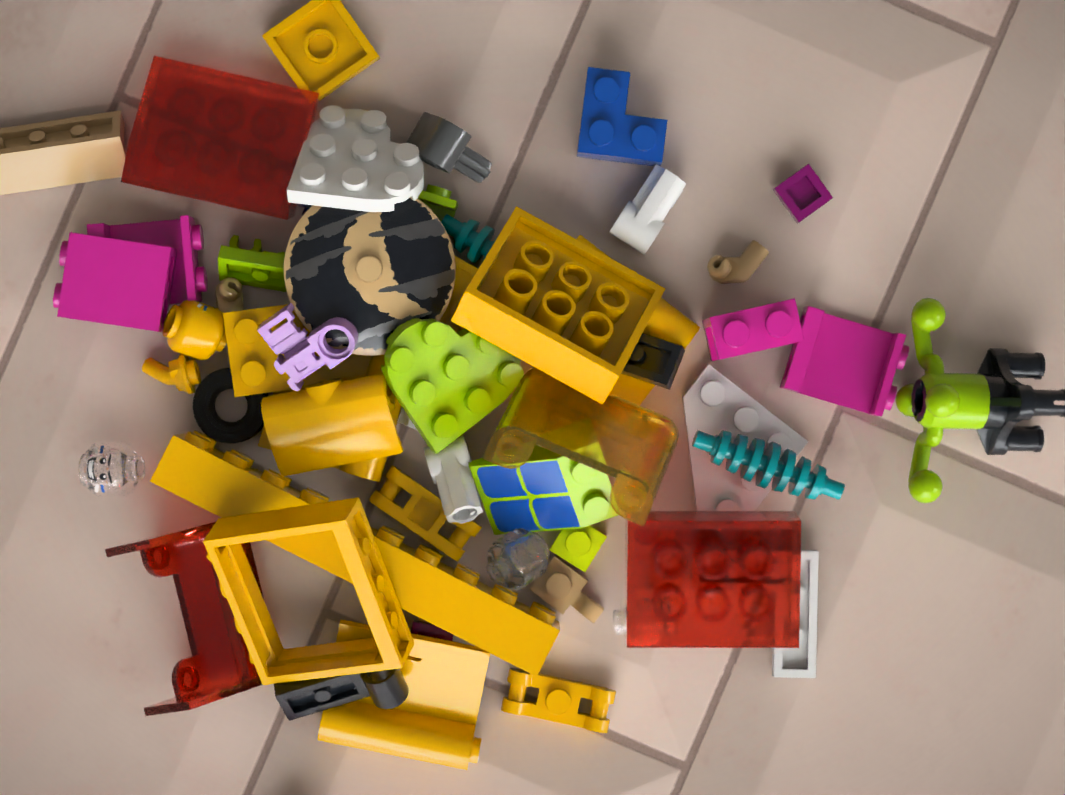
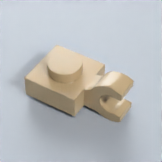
M556 555L530 588L533 593L562 615L571 605L589 621L595 623L604 611L601 605L581 591L588 580Z

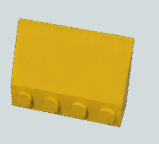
M516 206L466 288L451 321L603 405L627 364L665 288Z

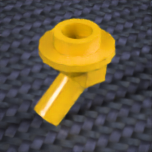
M180 354L177 359L168 361L169 367L152 357L144 361L142 365L144 373L163 384L175 385L178 391L193 394L195 393V385L201 383L200 370L196 359L189 360L186 355Z

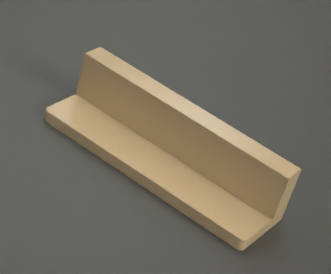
M121 110L0 128V195L129 176L131 174V166L124 146L125 123Z

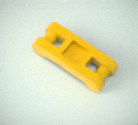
M392 465L385 475L388 479L380 491L375 489L368 500L437 549L459 562L465 553L464 545L471 536L476 537L482 526L474 520L462 524L452 522L457 527L448 539L440 534L438 531L447 520L440 497ZM402 488L412 495L404 508L393 501Z
M509 669L507 682L511 684L508 697H503L501 711L581 727L599 733L608 732L610 720L606 717L609 704H614L615 690L540 673L536 677L521 669ZM527 687L539 688L536 703L524 700ZM581 697L593 700L590 714L578 712Z

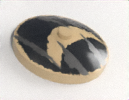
M412 197L406 201L394 204V211L366 212L312 205L295 226L285 252V287L290 303L295 307L294 311L310 332L331 318L340 317L349 320L358 332V341L352 354L385 355L389 345L386 343L387 338L399 325L413 318L435 319L439 321L448 307L455 284V256L448 233L434 212L419 199L413 201ZM333 329L325 335L327 343L333 348L344 349L349 345L347 335L341 330Z

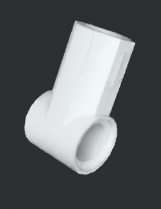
M656 164L634 200L627 203L609 233L645 255L665 224L662 221L678 200L686 183L669 170Z
M464 435L458 437L438 454L430 450L429 447H424L429 471L434 484L437 483L442 507L448 522L462 524L475 520L479 514L483 513L468 465L472 458Z

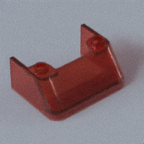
M216 521L105 549L107 557L140 550L143 565L148 573L158 578L173 575L192 656L178 661L172 671V685L175 697L144 707L145 716L191 710L262 685L254 663H250L249 651L242 634L235 627L234 615L228 600L220 591L219 579L213 564L206 557L208 552L203 540ZM250 542L241 543L263 597Z

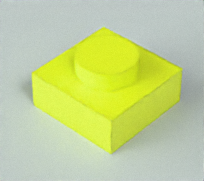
M590 525L580 529L561 530L549 550L583 572H586L606 540L607 535Z

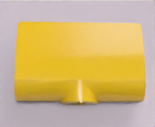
M383 373L343 381L342 378L325 380L305 386V389L267 396L262 399L261 412L272 453L282 476L397 455L404 451L391 413L395 409V396L388 387Z

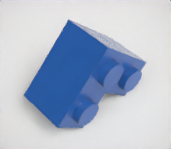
M588 67L577 157L654 167L656 164L661 166L668 120L625 115L630 72Z

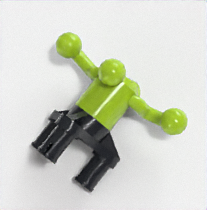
M924 298L917 302L912 310L911 323L917 360L925 372L922 377L916 380L915 384L903 386L897 392L895 402L901 413L905 416L914 417L923 426V432L917 437L914 446L908 488L915 500L921 503H930L941 495L943 488L940 477L932 470H927L931 448L939 445L941 442L943 429H976L987 455H1005L1007 451L1041 452L1044 445L1043 429H1040L1041 426L1015 425L1022 420H1029L1033 416L1065 417V405H1054V401H1065V389L1034 390L1032 386L1021 384L1015 379H1042L1041 376H1044L1046 364L1044 355L1038 352L1009 353L1007 349L990 348L987 350L977 374L944 373V363L941 357L933 354L930 332L935 331L944 323L946 317L945 309L936 299Z

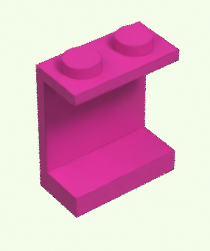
M184 215L180 216V219L107 225L105 223L87 224V235L177 249L169 305L181 304L185 300L202 302L201 292H207L208 280L205 266L199 267L197 250L204 249V237L201 224L195 225L193 217Z
M69 232V239L62 242L59 254V264L64 266L62 283L56 284L53 295V307L58 308L57 317L163 332L164 321L169 311L177 249Z
M795 298L702 320L711 361L804 341Z
M811 306L803 307L800 323L804 341L792 344L780 388L874 416L882 417L884 409L890 411L897 393V386L892 385L896 369L902 370L904 368L909 353V346L904 345L906 335L890 333L826 314L824 310Z

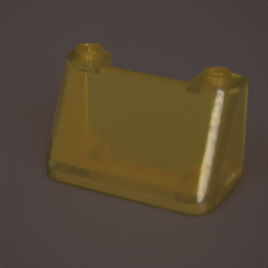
M533 367L523 375L482 459L504 468L513 469L522 466L528 461L535 445L548 449L616 478L610 494L612 508L621 517L644 526L678 444L679 433L675 423L664 415L609 393L602 405Z

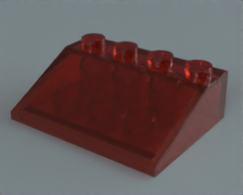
M154 56L129 138L121 182L288 220L294 217L297 204L288 202L287 187L303 142L307 140L311 125L315 120L319 93Z
M626 511L627 648H799L801 519L796 511Z

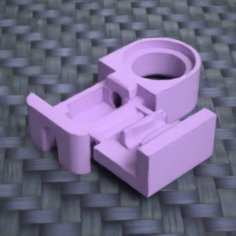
M289 303L263 321L257 331L274 353L278 355L274 362L275 369L281 375L286 372L289 377L287 384L292 390L299 391L304 384V378L325 364L329 369H332L347 359L357 344L358 332L349 320L336 317L321 324L311 331L307 337L308 332L305 328L300 331V327L297 328L294 324L293 319L295 316L292 312L295 307L292 303ZM285 318L288 320L275 330H271L273 326ZM333 329L343 331L349 339V345L344 349L332 348L326 341V333Z

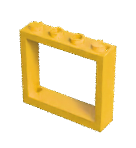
M359 497L218 518L203 540L208 552L206 557L213 564L219 579L220 591L228 600L234 615L235 627L242 634L249 651L250 663H254L262 685L403 668L415 643ZM332 530L374 638L284 649L241 543Z

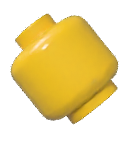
M185 300L179 306L173 305L170 308L162 331L163 336L167 338L171 350L197 360H207L215 351L221 352L224 349L227 341L221 310L195 300Z

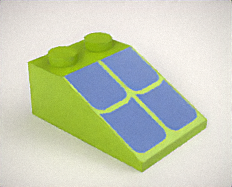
M589 421L468 462L494 535L580 529L621 515Z

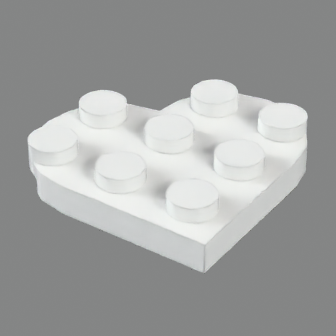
M331 105L324 107L320 111V118L314 121L307 131L287 187L289 203L366 212L394 211V204L406 201L410 197L415 201L424 189V165L419 157V149L416 145L391 142V130L387 125L386 115L379 110L342 109L339 106Z

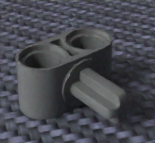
M424 112L406 142L418 147L419 157L423 162L444 172L451 173L454 168L478 183H481L491 172V162L467 147L472 136L439 116Z

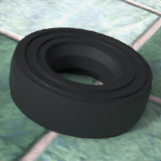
M223 368L216 370L206 376L195 391L193 397L195 420L200 429L216 441L222 443L246 441L255 436L264 426L261 402L263 397L268 396V393L245 396L247 400L245 415L236 422L224 421L215 410V401L222 391L233 389L231 369Z

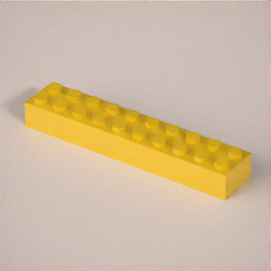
M196 430L172 436L150 482L221 518L328 502L330 499L328 496L309 487L301 492L289 486L292 479L288 476H282L279 471L272 468L262 472L252 467L255 460L239 451L232 449L231 451L226 450L224 453L214 448L217 441ZM382 525L377 530L371 527L401 609L536 677L538 676L560 632V623L555 620V611L533 601L531 607L517 601L518 593L498 582H495L492 588L478 581L481 574L463 564L458 563L454 569L440 562L443 555L425 545L420 544L416 550L402 543L405 536L392 528ZM332 530L267 540L352 583Z

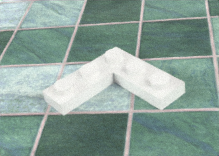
M691 548V591L774 593L772 676L816 678L819 551Z

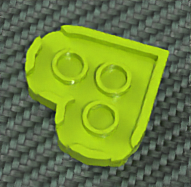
M413 318L399 325L387 338L386 343L389 345L384 355L385 364L384 366L381 365V370L388 387L430 450L436 454L501 405L524 378V371L520 366L519 358L465 328L456 332L451 326L435 319Z

